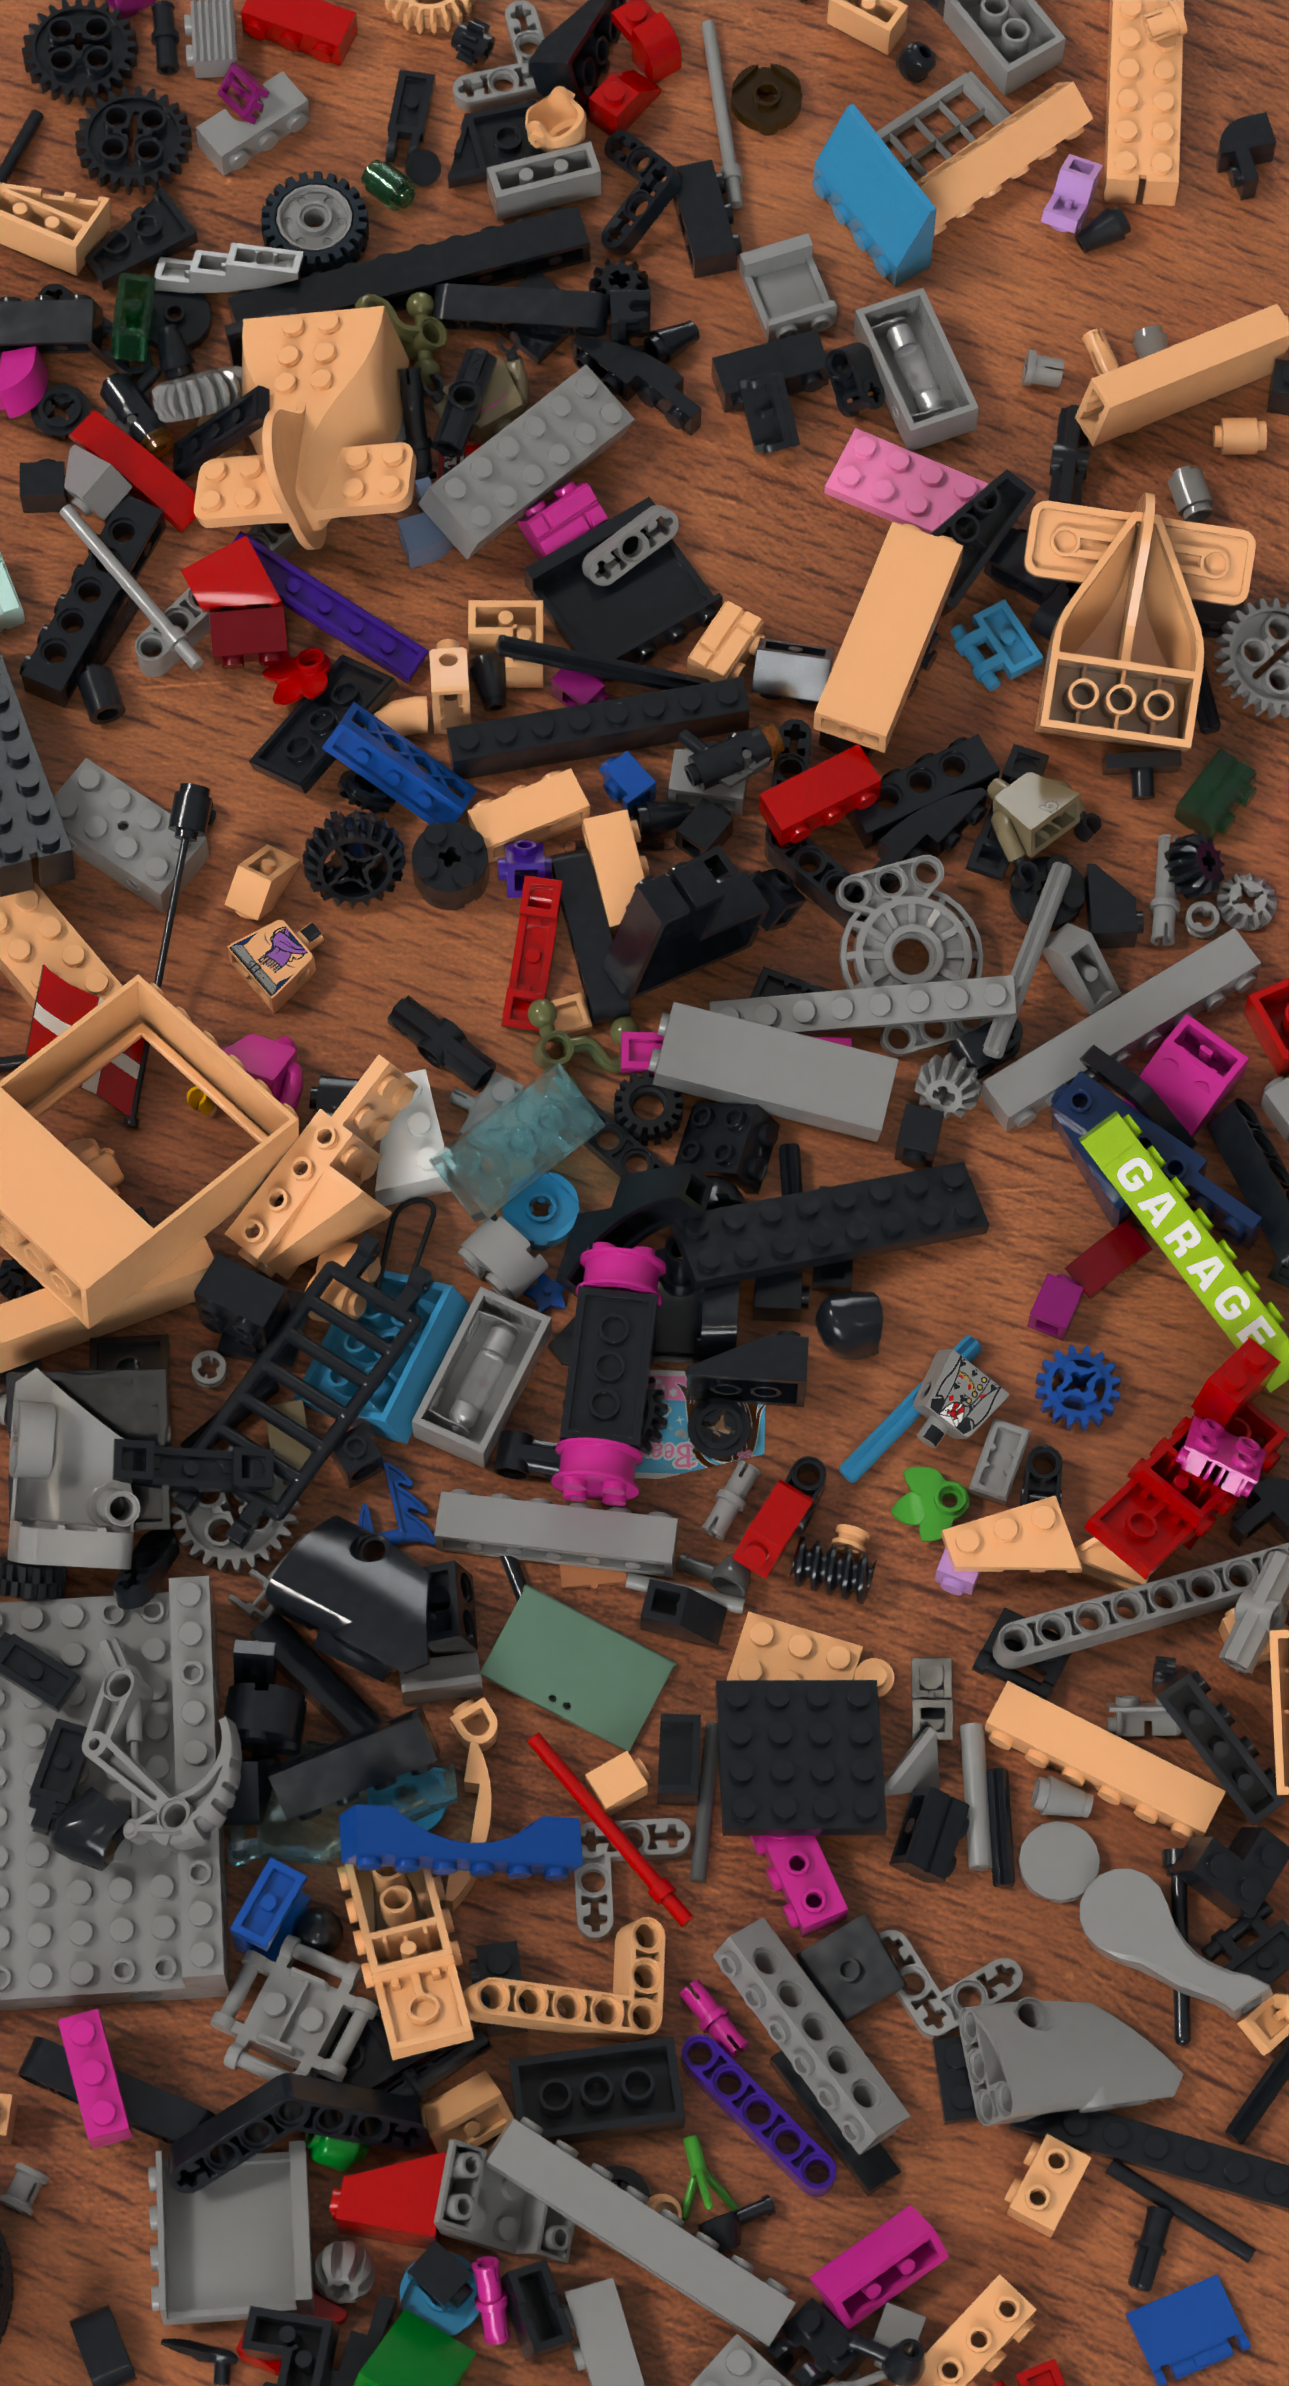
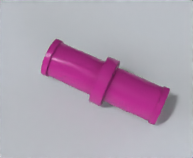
M699 1979L693 1981L690 1985L699 1999L695 1998L687 1986L681 1991L679 1997L685 2001L701 2022L699 2024L700 2029L705 2034L710 2033L717 2044L732 2059L738 2057L737 2050L730 2040L736 2044L742 2053L749 2047V2041L743 2037L728 2018L730 2012L725 2006L720 2007L703 1986L702 1981Z
M490 2256L478 2258L476 2262L472 2263L478 2293L474 2301L476 2309L481 2312L484 2341L490 2345L502 2344L511 2338V2331L509 2330L505 2308L509 2302L508 2294L505 2290H502L499 2260Z

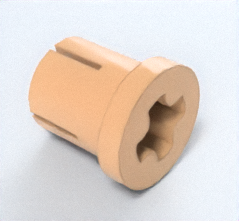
M1171 0L1167 3L1166 7L1142 15L1143 26L1151 43L1174 34L1179 36L1187 34L1185 17L1177 0Z

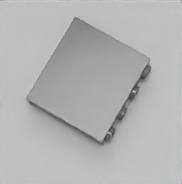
M306 2140L289 2141V2152L256 2154L201 2190L187 2194L178 2192L172 2187L168 2160L164 2161L162 2151H155L156 2166L148 2167L150 2192H157V2205L149 2207L151 2231H158V2245L150 2246L152 2271H159V2285L151 2286L152 2309L153 2311H160L163 2325L248 2319L250 2306L301 2315L315 2314L309 2164Z

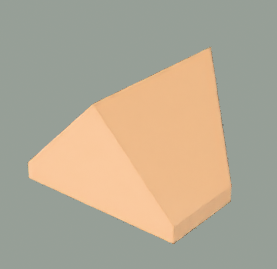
M1095 1537L1075 1548L1082 1566L1081 1573L1124 1590L1148 1582L1149 1578L1145 1580Z

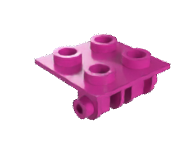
M1194 1415L1185 1445L1180 1449L1175 1461L1182 1464L1181 1469L1198 1477L1207 1461H1210L1202 1477L1203 1480L1206 1481L1216 1464L1221 1468L1213 1485L1218 1486L1227 1470L1229 1472L1220 1488L1236 1497H1239L1240 1494L1248 1497L1254 1484L1256 1485L1258 1482L1266 1451L1260 1449L1259 1444L1254 1440L1244 1436L1237 1437L1225 1431L1224 1427L1218 1422L1209 1418L1201 1419Z

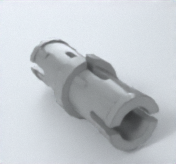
M744 1460L737 1462V1466L725 1488L718 1490L715 1496L717 1497V1502L706 1522L701 1527V1530L711 1537L716 1534L715 1538L720 1541L725 1539V1535L738 1511L743 1512L747 1505L745 1499L757 1477L761 1474V1471L754 1465L749 1463L748 1466H745L747 1463Z

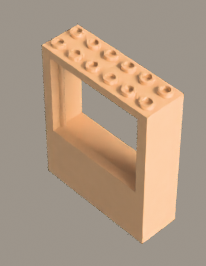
M138 974L0 1081V1246L90 1329L254 1196L299 1137V1117L290 1105L286 1103L281 1104L273 1097L271 1090L262 1080L252 1078L245 1071L243 1064L236 1056H228L220 1049L217 1041L208 1031L199 1030L192 1023L190 1016L183 1008L179 1006L175 1008L167 1001L164 993L155 983L149 984ZM142 1037L259 1143L155 1228H152L37 1121L39 1117Z

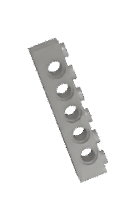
M763 1917L729 1936L713 1954L714 1959L719 1964L721 1971L728 1976L742 1995L746 2005L753 2010L767 2029L771 2039L778 2044L792 2063L794 2070L812 2090L819 2104L826 2109L840 2128L844 2138L861 2155L892 2136L911 2115Z

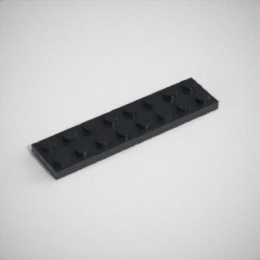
M959 1162L705 1210L703 1217L683 1221L673 1220L670 1227L693 1289L697 1290L987 1234L989 1222L965 1163Z

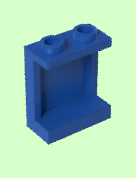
M270 1857L230 1927L237 1952L244 1955L247 1950H253L267 1959L276 1962L283 1941L287 1935H292V1926L295 1919L307 1909L311 1902L310 1896L301 1892L308 1880L306 1875Z

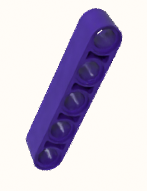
M703 2034L693 2035L688 2038L683 2045L681 2053L682 2068L686 2074L803 2192L814 2197L824 2196L830 2192L834 2186L837 2171L832 2158L712 2038ZM696 2048H703L710 2053L711 2060L707 2064L699 2066L692 2063L688 2055ZM731 2077L739 2082L741 2088L737 2093L727 2095L719 2090L717 2084L723 2078ZM753 2107H763L768 2111L770 2118L764 2124H754L748 2119L747 2112ZM783 2136H791L797 2140L799 2148L792 2154L782 2153L776 2146L777 2140ZM814 2165L822 2166L828 2172L829 2177L825 2182L815 2184L806 2177V2170Z

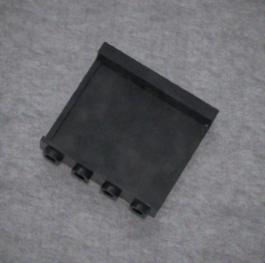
M650 497L525 568V586L535 600H543L544 613L571 650L643 664L650 661L659 650L667 645L681 643L690 632L698 627H708L722 607L723 596L720 593L716 595L711 593L673 539H670L610 585L599 586L584 575L582 564L585 556L649 507L655 505ZM656 519L658 524L656 528L658 530H661L663 526L659 522V520ZM642 528L640 532L649 540L650 537L646 534L648 531ZM631 536L625 540L623 544V553L625 555L634 553L638 548L639 541L637 536ZM612 551L611 554L616 557L614 560L620 562L621 559ZM602 560L597 564L599 567L597 572L599 574L605 572V562ZM601 677L604 682H606L607 680L609 682L615 681L613 679Z

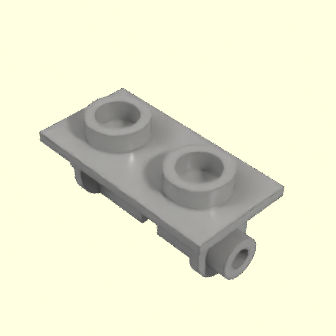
M1120 1695L1115 1697V1702H1105L1108 1711L1114 1712V1717H1107V1731L1115 1733L1118 1737L1145 1736L1144 1721H1152V1736H1181V1729L1157 1697L1156 1701L1140 1702L1139 1696Z

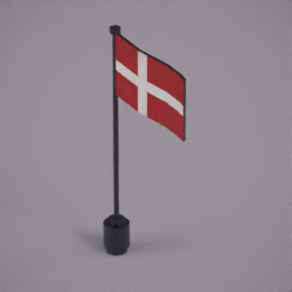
M181 783L179 791L175 792L168 826L169 830L175 832L174 837L181 840L154 981L160 989L189 842H197L198 837L206 836L212 799L209 797L210 789L192 783ZM42 965L25 1056L28 1059L104 1000L70 985L51 972L45 965ZM143 1037L79 1086V1088L96 1095L127 1116L124 1117L123 1125L135 1128L139 1127L140 1119H137L136 1116L150 1043Z

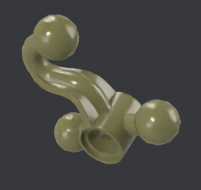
M416 292L407 300L406 309L409 316L415 320L414 326L401 322L391 304L384 298L375 294H366L360 297L355 304V309L385 306L408 358L416 362L414 367H421L422 382H425L427 387L433 386L434 383L430 380L429 375L438 374L441 376V369L439 364L433 360L432 353L446 343L447 331L443 323L431 317L434 308L432 297L425 292Z
M538 999L532 1002L528 1009V1019L533 1026L539 1028L541 1039L533 1047V1059L541 1069L552 1072L553 1078L550 1080L549 1092L556 1101L562 1103L569 1102L578 1094L579 1083L573 1075L567 1073L565 1063L570 1060L573 1053L586 1051L602 1069L612 1073L620 1072V1056L617 1058L611 1057L596 1039L588 1036L571 1038L564 1032L555 1031L553 1024L557 1019V1009L551 1001ZM620 1017L612 1023L610 1036L614 1043L621 1046V1032H640V1027L632 1018ZM547 1042H553L559 1046L561 1050L560 1059L555 1060L547 1055L545 1049Z

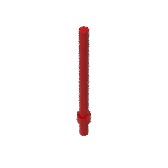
M538 1732L533 1735L527 1742L647 1885L649 1888L647 1893L657 1905L662 1904L681 1927L690 1923L694 1916L675 1895L677 1889L667 1877H660L541 1733Z

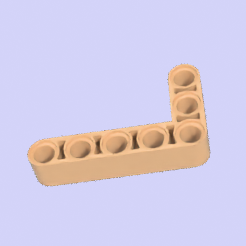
M642 1917L620 1928L615 1938L613 1993L491 1977L475 1983L464 1990L463 1996L469 2019L475 2022L625 2042L636 2041L651 2035L659 2029L663 2017L665 1930L659 1921L651 1917ZM636 1931L642 1934L645 1943L644 1947L638 1943ZM635 1971L642 1977V1987L635 1981ZM481 1991L485 1992L490 1999L489 2008L483 2005L481 2001ZM520 1996L528 2004V2013H525L519 2005ZM558 2002L564 2005L566 2018L559 2014L557 2010ZM595 2007L602 2011L604 2016L603 2023L597 2019ZM633 2012L639 2015L641 2028L635 2025Z

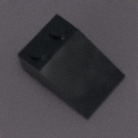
M780 1331L777 1335H766L689 1366L687 1368L686 1400L705 1401L710 1398L722 1397L733 1400L736 1403L804 1407L809 1337L801 1336L800 1333L795 1331Z

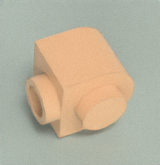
M484 1697L476 1702L473 1699L467 1700L453 1710L454 1715L450 1717V1726L465 1748L469 1750L470 1743H477L481 1751H485L495 1744L498 1737L497 1718Z

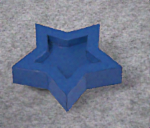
M544 1273L540 1275L537 1285L524 1292L525 1296L536 1302L537 1310L542 1314L551 1308L566 1310L562 1298L565 1288L558 1282L552 1281Z

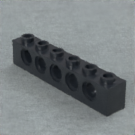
M126 495L105 519L106 525L101 534H97V536L137 581L165 531L166 524L163 510ZM124 536L132 537V539L127 542L117 541L119 538ZM89 548V555L83 565L79 564L73 572L72 585L66 595L62 594L57 600L54 608L55 615L49 625L45 624L40 630L34 653L32 655L28 654L25 657L20 668V675L22 676L26 692L63 708L66 707L78 686V676L88 666V662L93 654L96 653L95 651L98 650L99 644L109 631L128 597L125 590L109 572L100 571L104 566ZM89 596L99 597L93 602L83 601ZM73 626L81 627V629L77 632L66 631L68 628ZM53 657H64V660L61 662H49Z

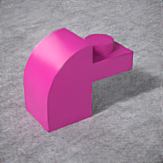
M37 346L2 352L0 362V411L5 410L9 419L30 411L42 400L46 393L49 372Z

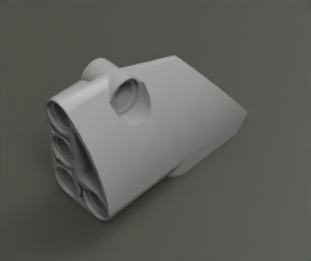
M34 1368L15 1382L9 1451L10 1476L13 1477L7 1560L34 1565L131 1569L134 1522L139 1517L140 1503L137 1497L132 1494L131 1484L112 1480L114 1439L123 1438L73 1400L38 1368ZM121 1497L125 1502V1511L120 1517L114 1518L110 1512V1506L114 1499Z
M1025 1997L1013 2002L964 2007L959 2015V2030L975 2111L980 2123L984 2126L1024 2122L1045 2113L1079 2109L1080 2113L1132 2107L1156 2099L1174 2097L1184 2075L1144 2037L1092 2003L1040 2001L1034 1997ZM1018 2012L1023 2016L1025 2024L1019 2019Z

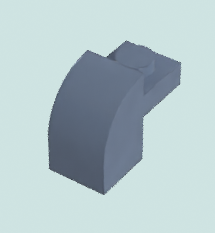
M429 477L415 480L418 503L428 487L432 485ZM420 506V514L398 520L399 539L410 569L441 559L453 547L451 541Z

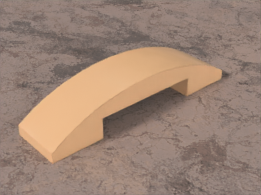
M470 1743L464 1788L465 1792L478 1794L470 1843H486L490 1841L492 1827L490 1778L479 1744ZM461 1870L449 1874L445 1907L454 1911L469 1893L477 1877L471 1876L470 1871Z

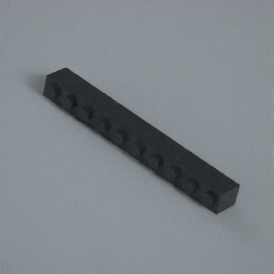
M578 206L568 209L557 208L545 215L533 218L523 217L514 223L499 227L488 226L480 232L464 236L454 235L445 241L430 245H416L410 250L396 254L385 253L373 260L361 263H347L341 268L327 272H313L298 280L254 291L244 290L235 296L228 297L230 317L232 323L243 319H250L292 307L296 308L298 314L355 309L358 299L366 294H375L384 298L391 304L394 311L398 312L406 310L407 300L416 292H425L434 301L435 287L439 284L497 286L524 279L535 269L543 274L590 261V241Z

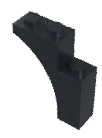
M690 1163L622 1174L611 1208L578 1213L555 1281L577 1297L576 1287L583 1282L585 1268L580 1264V1256L583 1252L592 1249L593 1243L607 1242L616 1247L632 1249L650 1235L671 1225L673 1220L683 1221L703 1217L714 1182Z

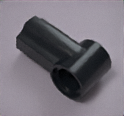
M502 1431L498 1443L494 1472L499 1476L517 1480L526 1479L529 1476L552 1479L553 1475L559 1473L561 1457L555 1451L557 1443L535 1440L534 1436L521 1431Z

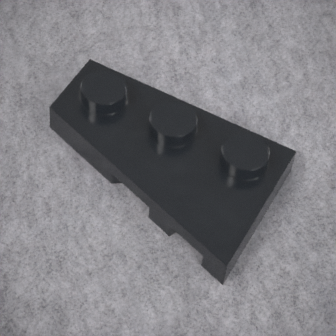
M162 185L153 193L154 198L144 208L139 206L130 214L131 220L122 229L113 230L84 258L87 268L104 291L158 263L160 257L168 258L198 242L196 231Z

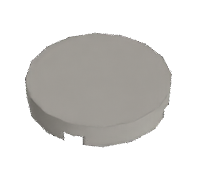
M1061 1821L1042 1824L1030 1832L1021 1846L1018 1860L1021 1879L1029 1891L1039 1898L1042 1897L1045 1900L1058 1904L1076 1901L1083 1896L1086 1887L1097 1878L1100 1864L1097 1845L1089 1834L1075 1824Z

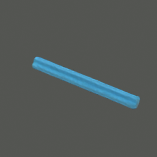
M967 1335L953 1349L971 1363L981 1353L982 1346L975 1338ZM922 1382L840 1465L839 1472L850 1483L857 1482L921 1415L913 1408V1402Z

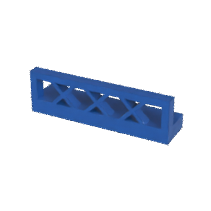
M355 702L350 706L322 747L326 752L428 824L456 823L477 791V788ZM351 719H356L361 724H363L366 727V729H363L358 724L353 722ZM386 743H390L397 751L391 749ZM418 765L424 767L428 771V773H425L423 770H421L418 767ZM448 786L452 787L457 792L462 794L463 797L461 798L458 795H456L449 789Z

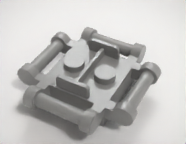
M290 1934L283 1941L276 1962L267 1959L256 1951L247 1950L241 1960L243 1967L221 2010L215 2011L210 2020L212 2027L236 2038L225 2055L224 2066L235 2071L241 2068L269 2081L284 2073H295L310 2077H316L317 2074H320L334 2081L342 2082L348 2070L345 2065L368 2019L373 2020L379 2009L372 2001L363 1997L353 1996L363 1974L361 1964L350 1961L349 1964L301 1944L300 1938ZM295 1959L341 1978L342 1981L338 1989L328 1985L321 1978L295 1967L291 1968ZM260 1973L267 1976V1979L243 2024L236 2021L235 2017L257 1974ZM348 2013H353L331 2058L325 2059ZM252 2049L297 2070L290 2072L253 2056L248 2051Z

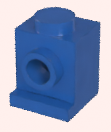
M628 751L618 758L616 756L609 758L600 767L599 772L604 776L603 788L613 802L617 803L620 801L622 803V810H628L629 818L633 816L634 805H640L643 800L653 801L656 798V781Z

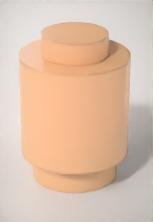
M1221 418L1220 425L1213 426V447L1220 448L1221 455H1256L1257 451H1266V421H1257V418Z

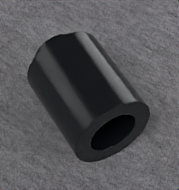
M92 664L85 667L77 678V684L90 722L93 724H107L122 717L126 708L112 669L101 664Z

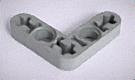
M524 0L512 2L505 11L506 30L516 64L470 73L457 78L453 84V101L460 110L466 112L476 111L542 96L537 92L533 77L530 76L528 70V62L533 54H525L520 50V47L527 42H532L539 46L541 41L545 39L537 11L530 2ZM522 15L526 19L525 31L521 32V25L516 16ZM519 77H522V83H524L522 87H519ZM506 79L513 83V87L508 91L501 92L494 88V84L499 80ZM485 84H488V94H485L483 88ZM470 89L474 96L467 97L464 90Z
M660 1818L614 1821L623 1833L635 1830L643 1836V1844L638 1850L646 1860L677 1858L686 1853L689 1848L691 1836L689 1828L685 1822L679 1819ZM594 1822L585 1823L580 1826L581 1841H585L589 1833H594L596 1840H608ZM648 1829H655L654 1838L665 1837L669 1829H676V1835L683 1836L684 1839L678 1840L677 1847L674 1848L669 1847V1843L666 1840L655 1841L656 1849L649 1850L650 1835ZM609 1843L597 1844L596 1851L589 1852L587 1846L581 1844L583 1866L574 1871L577 1927L584 1939L589 1942H600L610 1936L614 1925L611 1862L626 1860L616 1848L615 1851L608 1852ZM589 1872H598L605 1879L604 1887L595 1893L586 1891L581 1883L584 1875ZM607 1899V1904L598 1902ZM582 1900L598 1902L599 1918L607 1920V1923L600 1925V1931L593 1932L591 1925L584 1924V1921H588L591 1918L590 1903L582 1905Z
M886 1930L879 1934L883 1942L889 1941L891 1945L898 1943L901 1946L898 1950V1957L903 1965L908 1959L913 1963L899 1970L903 1978L909 1974H916L924 1982V1989L920 1994L909 1995L901 1989L895 1995L917 2030L923 2037L938 2040L959 2028V2015L963 2007L959 2004L957 1995L962 1989L972 1988L976 1990L981 1997L980 2005L1002 2003L1017 1993L1023 1980L1021 1967L1010 1958H999L940 1992L903 1933L897 1930ZM1001 1968L1004 1973L1011 1971L1014 1974L1010 1981L1011 1986L1007 1987L1004 1983H999L990 1992L995 1997L989 1999L986 1987L979 1979L984 1978L985 1984L988 1985L996 1979L997 1969ZM932 1994L935 1999L929 2000L928 2006L935 2015L939 2013L944 2015L941 2021L942 2028L937 2029L934 2024L927 2027L924 2022L927 2020L928 2014L923 2005L918 2010H915L912 2005L922 2003Z

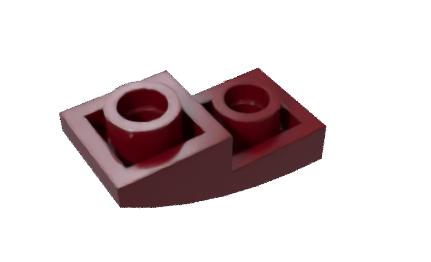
M1127 1219L1088 1248L1064 1269L1078 1282L1079 1286L1084 1287L1083 1292L1088 1298L1092 1299L1120 1274H1124L1139 1262L1153 1248Z

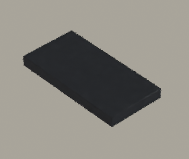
M342 654L326 675L329 682L326 690L315 699L304 697L249 760L250 765L254 770L306 795L336 760L335 757L322 749V747L353 702L373 715L398 689L399 685L395 678ZM354 718L351 719L360 727L364 728V725L361 724L359 721H357Z

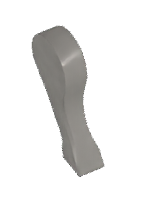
M1113 1869L1099 1875L1086 1887L1080 1901V1922L1088 1943L1101 1956L1123 1966L1138 1970L1180 1993L1213 2004L1226 2012L1234 2020H1237L1273 1996L1269 1984L1250 1975L1225 1969L1199 1955L1185 1941L1177 1929L1160 1886L1148 1875L1134 1869Z

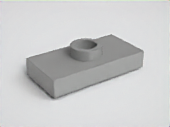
M993 1418L968 1493L1006 1505L1031 1430Z

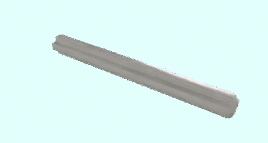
M1054 862L1052 864L1010 974L1016 977L1018 1014L1070 880L1072 868L1068 864ZM1018 1016L995 1017L983 1045V1053L986 1056L995 1059L1003 1057Z

